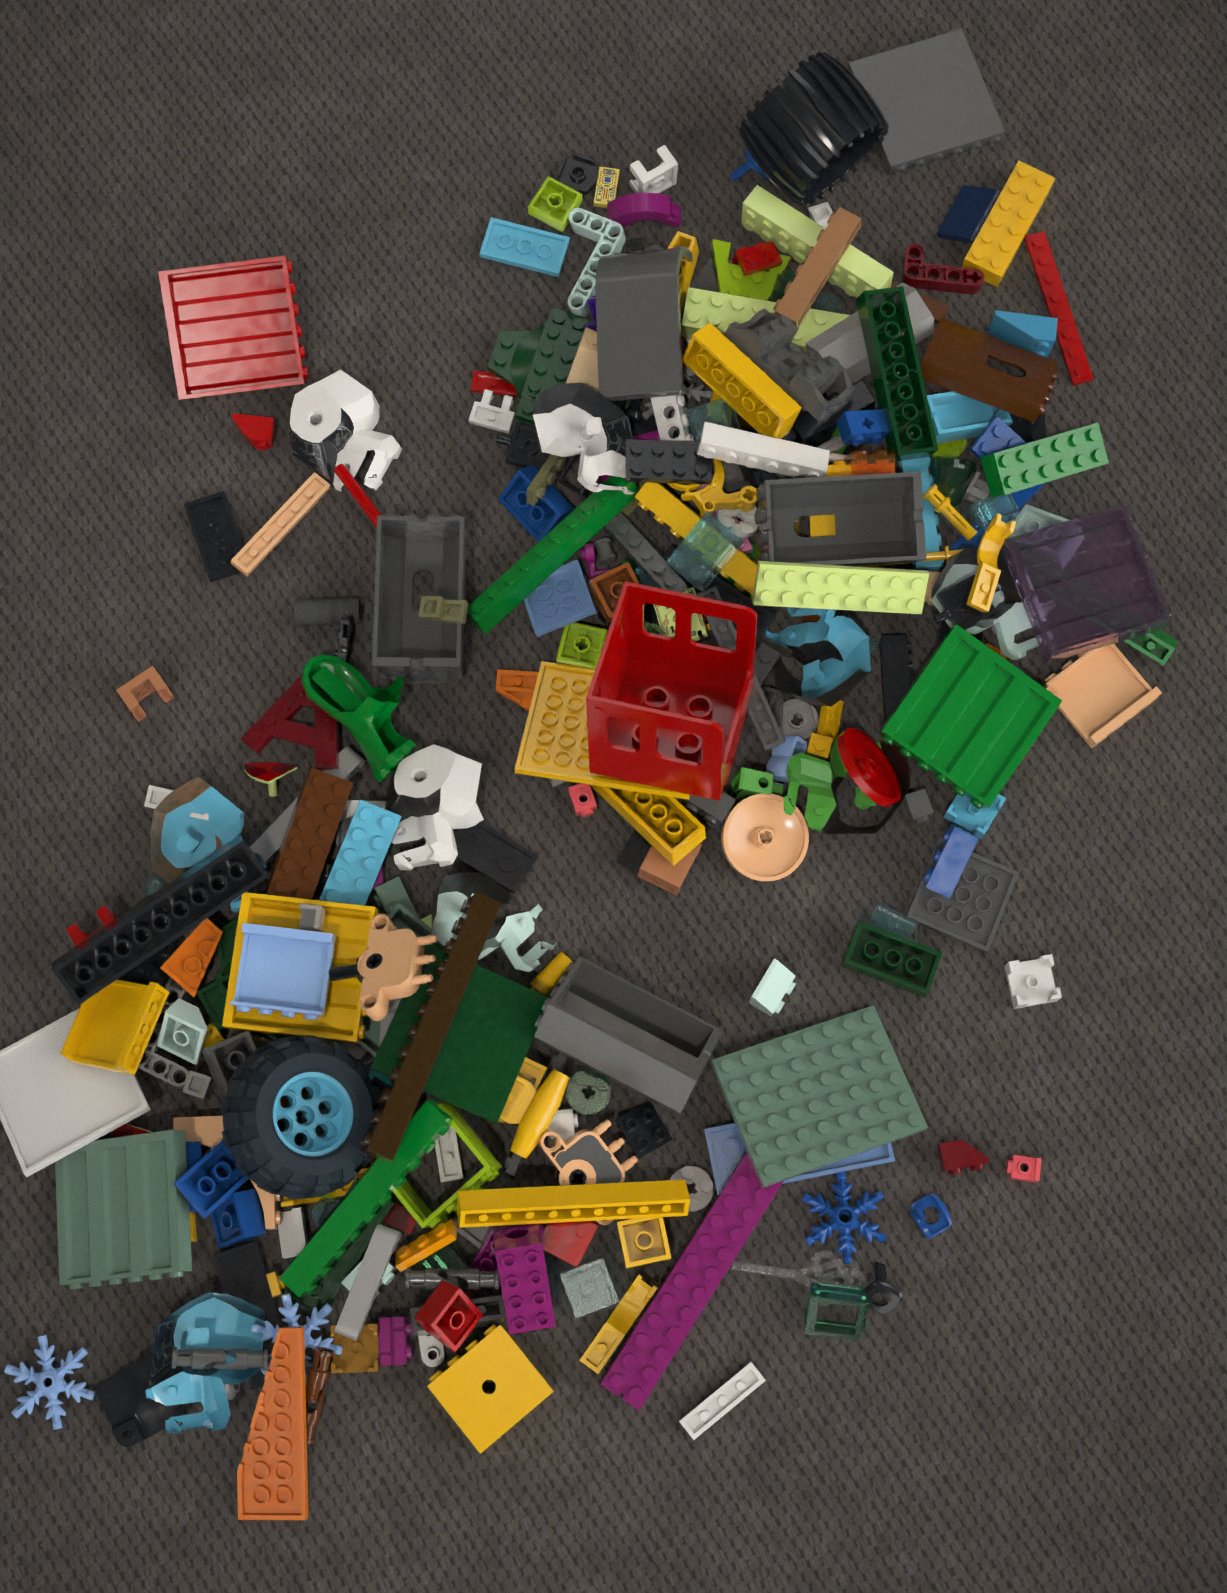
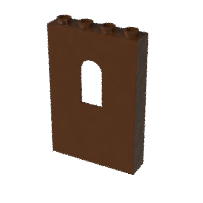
M940 318L920 365L923 380L1032 422L1036 421L1038 415H1043L1059 372L1055 370L1057 361ZM989 357L1023 370L1026 376L1015 377L985 365L986 360Z

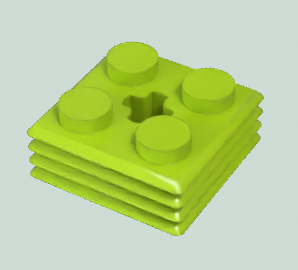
M548 176L528 205V214L563 232L570 222L569 213L581 205L582 194Z
M577 622L564 626L556 658L557 663L596 669L607 636V629ZM581 643L585 644V649L579 650V647H577Z

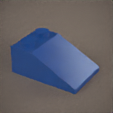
M224 1140L214 1145L173 1183L203 1219L249 1179L234 1164L235 1160L229 1148H226Z

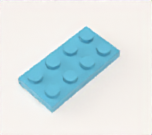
M491 217L480 250V257L559 277L570 243V237Z

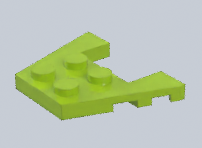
M713 239L711 249H713L714 254L713 260L717 272L719 293L767 301L786 268L790 256L779 254L783 261L781 266L769 269L768 272L761 271L744 276L739 265L728 263L731 243Z

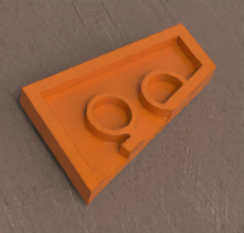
M205 919L160 969L194 998L223 932L209 919Z

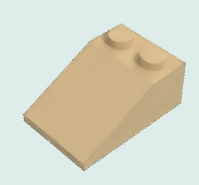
M585 328L566 383H583L599 393L597 332Z

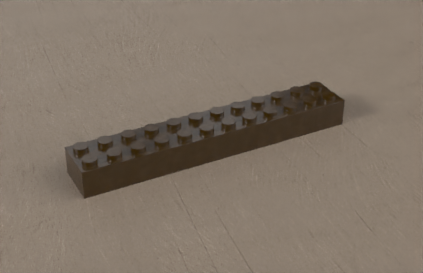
M478 892L464 900L460 908V912L463 914L455 921L451 929V933L454 935L446 942L443 948L444 959H441L440 962L438 961L434 969L435 980L431 983L429 982L425 990L426 1001H423L422 1004L420 1003L416 1011L417 1022L411 1025L407 1032L406 1038H409L408 1043L402 1046L398 1053L397 1059L400 1060L399 1064L395 1068L393 1067L389 1074L388 1080L391 1083L389 1087L383 1089L378 1102L382 1104L371 1116L369 1123L372 1124L370 1131L365 1132L360 1142V1145L363 1146L362 1153L386 1163L393 1161L502 904L501 902Z

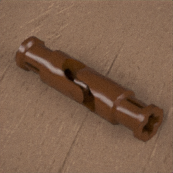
M314 1347L313 1365L310 1366L307 1377V1444L315 1443L314 1432L316 1425L319 1424L324 1401L323 1388L328 1382L330 1374L328 1367L330 1358L334 1355V1351L326 1347ZM308 1402H319L317 1409L310 1407Z

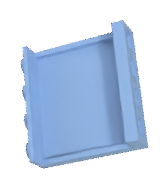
M243 923L241 932L244 933L235 997L234 1001L230 1002L231 1005L237 1007L236 1011L250 1012V1008L259 1009L260 1014L272 1015L273 1011L281 1012V1016L295 1018V1014L304 1015L303 1019L317 1020L318 1017H324L330 981L329 970L332 968L336 936L333 933Z

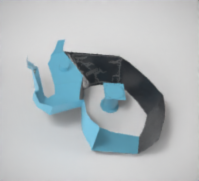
M209 1292L188 1302L155 1327L149 1388L145 1390L146 1397L165 1406L201 1402L204 1407L201 1413L175 1416L166 1420L167 1433L180 1434L181 1430L200 1427L211 1428L212 1431L225 1429L231 1412L224 1384L245 1382L260 1370V1368L226 1370L214 1367L209 1369H192L188 1366H177L175 1369H172L173 1347L185 1350L201 1347L213 1350L241 1348L248 1349L249 1351H262L263 1341H260V1338L263 1335L252 1333L251 1329L253 1323L265 1327V1312L263 1309L231 1295ZM226 1354L225 1364L235 1361L234 1356Z

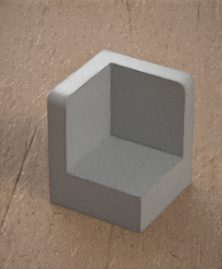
M977 471L963 499L982 508L990 491L988 484L979 479L981 473Z
M299 903V909L301 910L299 929L323 932L326 909L319 905Z

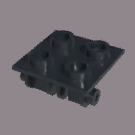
M650 1101L615 1119L616 1126L620 1128L624 1135L623 1138L627 1140V1145H630L637 1159L643 1158L646 1154L673 1140Z

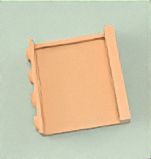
M1113 634L1107 638L1102 636L1094 643V648L1091 650L1086 648L1078 655V660L1074 663L1070 660L1061 668L1062 672L1058 675L1053 673L1045 679L1046 684L1044 688L1062 700L1058 709L1091 748L1162 694L1157 686L1154 689L1149 686L1111 641L1114 637Z

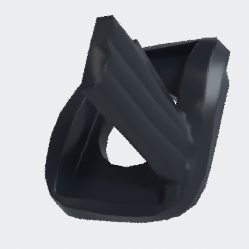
M875 1262V1280L870 1282L859 1293L858 1299L865 1306L879 1313L888 1314L902 1301L903 1295L898 1288L886 1282V1265ZM876 1293H884L889 1297L887 1303L879 1305L871 1300V1297Z

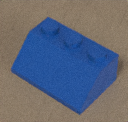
M534 465L518 470L498 500L539 542L575 508L553 485L547 486L544 497L539 499L535 506L526 503L527 488L539 472Z

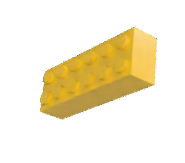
M1018 161L968 251L962 267L980 270L984 274V281L998 288L1047 198L1055 178L1026 163Z
M708 323L692 335L682 362L759 434L778 439L786 436L802 407L711 323Z
M590 785L673 866L706 839L705 826L674 797Z

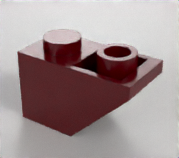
M962 1139L936 1145L942 1172L948 1171L949 1175L962 1173V1168L970 1167L971 1171L984 1169L985 1164L990 1163L987 1156Z

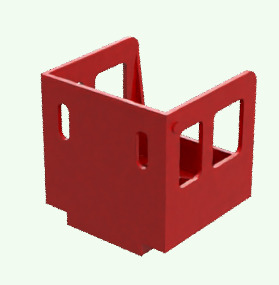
M625 581L586 696L590 773L720 801L724 786L727 785L753 688L757 613L752 608L739 604ZM645 603L669 607L675 611V637L649 633L644 629ZM698 613L734 621L737 624L736 649L730 650L693 641L691 638L692 614Z

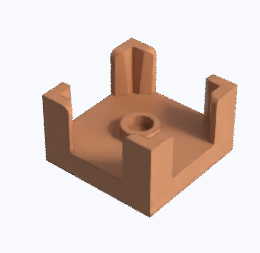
M153 666L116 690L138 722L147 716L139 705V701L154 691H157L165 703L174 698L168 686Z

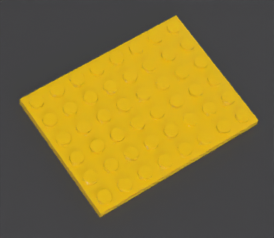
M541 661L515 765L516 774L690 799V794L590 773L586 696L595 669Z

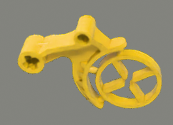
M711 458L714 467V477L711 485H707L699 491L690 492L700 488L703 484L681 485L667 483L672 488L685 492L681 495V499L683 501H693L699 508L700 517L703 520H710L714 511L740 509L743 512H750L757 503L756 488L752 486H745L740 491L731 494L723 492V465L721 460Z

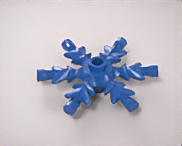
M839 1172L837 1173L838 1185L832 1184L834 1191L838 1194L833 1195L839 1201L836 1207H831L829 1199L825 1203L819 1193L817 1194V1199L805 1193L802 1201L812 1205L809 1211H821L820 1216L828 1214L830 1222H820L822 1226H812L810 1229L814 1233L805 1237L804 1240L808 1246L818 1239L820 1244H823L827 1234L831 1238L832 1230H839L841 1236L836 1241H841L836 1252H843V1264H852L851 1251L857 1252L851 1242L855 1241V1239L849 1235L852 1229H858L859 1236L861 1237L864 1234L869 1243L872 1242V1237L881 1243L885 1241L887 1235L876 1230L879 1227L878 1224L867 1225L869 1220L860 1222L858 1219L860 1212L868 1214L866 1210L878 1209L874 1203L882 1200L884 1196L880 1190L870 1197L868 1192H865L861 1202L857 1198L856 1206H850L847 1200L852 1195L847 1194L852 1184L846 1185V1173ZM841 1215L847 1217L848 1221L846 1223L839 1219Z

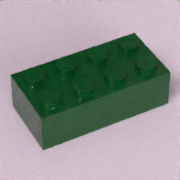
M858 921L841 967L925 998L929 993L943 953Z

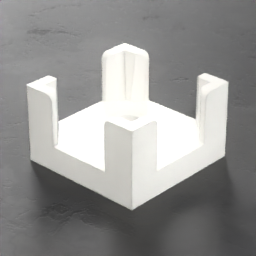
M665 145L657 149V153L663 162L651 171L647 172L639 160L630 164V171L636 180H630L629 185L635 193L659 194L677 184L678 163Z
M1052 954L1024 962H1019V960L1010 961L1004 966L1014 1009L1057 1002L1062 998L1060 987L1055 988L1051 967L1054 966Z

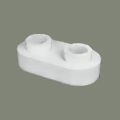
M418 1336L421 1358L424 1364L429 1367L440 1365L445 1357L443 1344L433 1336ZM432 1350L437 1353V1357L434 1360H431L428 1356Z

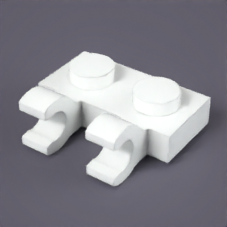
M485 389L481 402H474L469 423L509 434L515 417V412L511 411L514 402L513 397L505 395L501 408L491 406L494 397L492 395L493 391Z

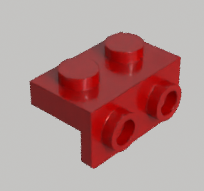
M773 241L759 242L749 248L741 247L736 251L732 259L733 264H739L744 276L779 267L783 262Z

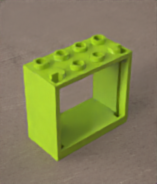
M438 1104V1106L453 1118L449 1124L484 1167L433 1213L407 1181L399 1189L395 1188L393 1193L422 1229L434 1228L441 1223L447 1222V1216L452 1211L457 1212L458 1191L482 1190L481 1185L486 1181L491 1182L499 1175L498 1170L502 1167L451 1104Z

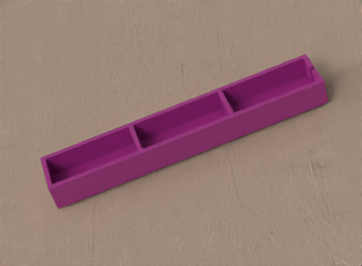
M747 1151L600 1381V1385L618 1396L621 1392V1398L639 1411L784 1182L762 1188Z

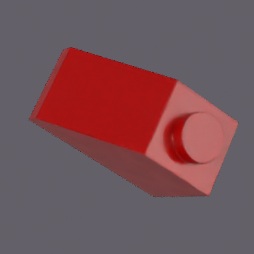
M232 413L234 425L252 447L258 450L273 449L276 432V422L273 417Z

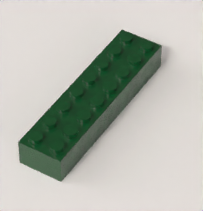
M904 287L863 291L856 299L878 407L883 410L889 428L885 440L890 463L930 457L938 451Z

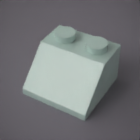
M774 959L754 991L749 1004L771 1017L774 1012L779 1014L785 1004L782 998L785 993L790 995L796 985L793 982L795 975L778 960Z
M178 998L165 1011L157 1044L158 1047L195 1065L199 1063L207 1032V1026L199 1008Z

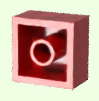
M590 1221L548 1223L541 1236L543 1250L578 1268L598 1229V1225Z

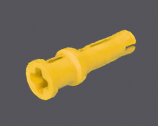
M936 484L932 485L923 494V499H927L935 507V512H941L966 540H970L977 531L950 504V498L945 497L937 489L938 486Z

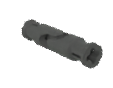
M406 1268V1289L411 1287L436 1289L441 1281H445L459 1287L461 1290H479L480 1287H494L496 1290H499L500 1277L498 1269H495V1271H481L478 1268H426L424 1271Z
M173 1347L172 1369H175L177 1366H188L192 1369H209L214 1367L226 1370H247L248 1368H262L263 1371H267L268 1349H264V1351H249L248 1349L241 1348L213 1350L193 1347L192 1350H185ZM226 1354L234 1356L235 1361L225 1364Z

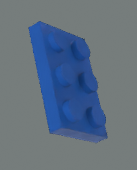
M996 416L989 422L969 450L981 460L980 457L1019 446L1026 442Z

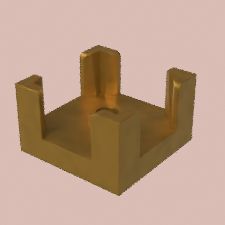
M378 1324L364 1325L357 1341L335 1333L336 1325H331L333 1344L343 1346L341 1355H333L331 1373L380 1372Z

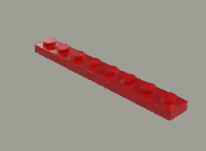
M1045 231L1027 235L1024 241L1049 317L1058 318L1056 338L1071 384L1075 386L1091 382L1093 376Z

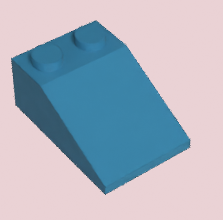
M995 310L988 327V332L1004 342L1048 358L1056 341L1058 318Z

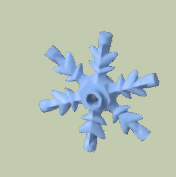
M290 1293L281 1295L284 1308L279 1307L278 1310L286 1317L282 1321L288 1323V1327H304L305 1351L308 1348L326 1347L333 1350L334 1354L341 1355L343 1346L330 1344L333 1338L321 1341L322 1336L314 1340L310 1335L312 1330H320L318 1325L329 1322L325 1317L333 1308L326 1303L318 1312L317 1308L314 1307L311 1319L306 1316V1324L300 1326L297 1320L301 1314L296 1315L299 1304L295 1303L292 1305ZM265 1321V1327L253 1323L251 1332L262 1334L263 1336L260 1338V1341L273 1338L272 1343H274L279 1325L277 1324L276 1328H274L268 1321ZM271 1354L268 1355L267 1370L272 1358ZM305 1355V1384L307 1385L308 1372L312 1365L308 1362L311 1358ZM261 1368V1372L265 1375L266 1371H263V1369Z
M47 1335L37 1337L40 1350L34 1349L35 1354L41 1359L36 1362L43 1366L40 1373H35L32 1366L29 1371L23 1362H20V1368L7 1364L5 1373L17 1376L14 1379L15 1383L26 1380L25 1385L32 1381L36 1384L35 1391H26L29 1396L17 1398V1401L21 1402V1404L11 1411L13 1416L18 1418L25 1410H27L28 1414H31L34 1403L39 1406V1398L46 1396L49 1400L44 1407H49L46 1420L52 1417L53 1430L63 1428L60 1415L66 1416V1412L59 1406L63 1402L57 1399L58 1394L65 1391L68 1399L71 1394L79 1403L81 1401L80 1397L93 1400L95 1391L84 1389L87 1384L86 1382L74 1385L75 1380L66 1383L64 1380L66 1373L74 1374L71 1369L83 1366L79 1361L88 1354V1351L82 1346L73 1355L70 1350L66 1361L64 1362L61 1359V1367L55 1369L51 1365L56 1358H51L54 1345L48 1348ZM47 1378L52 1380L50 1387H47L45 1384Z

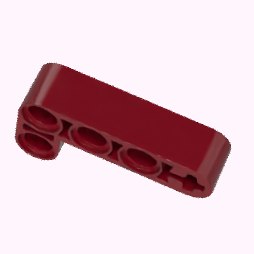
M914 243L906 248L902 266V283L916 289L962 294H976L980 291L984 281V274L980 270L923 263L924 249L921 245ZM909 255H915L917 258H912ZM908 274H914L916 277H910ZM928 276H934L936 279H930ZM949 278L956 279V282L949 280Z

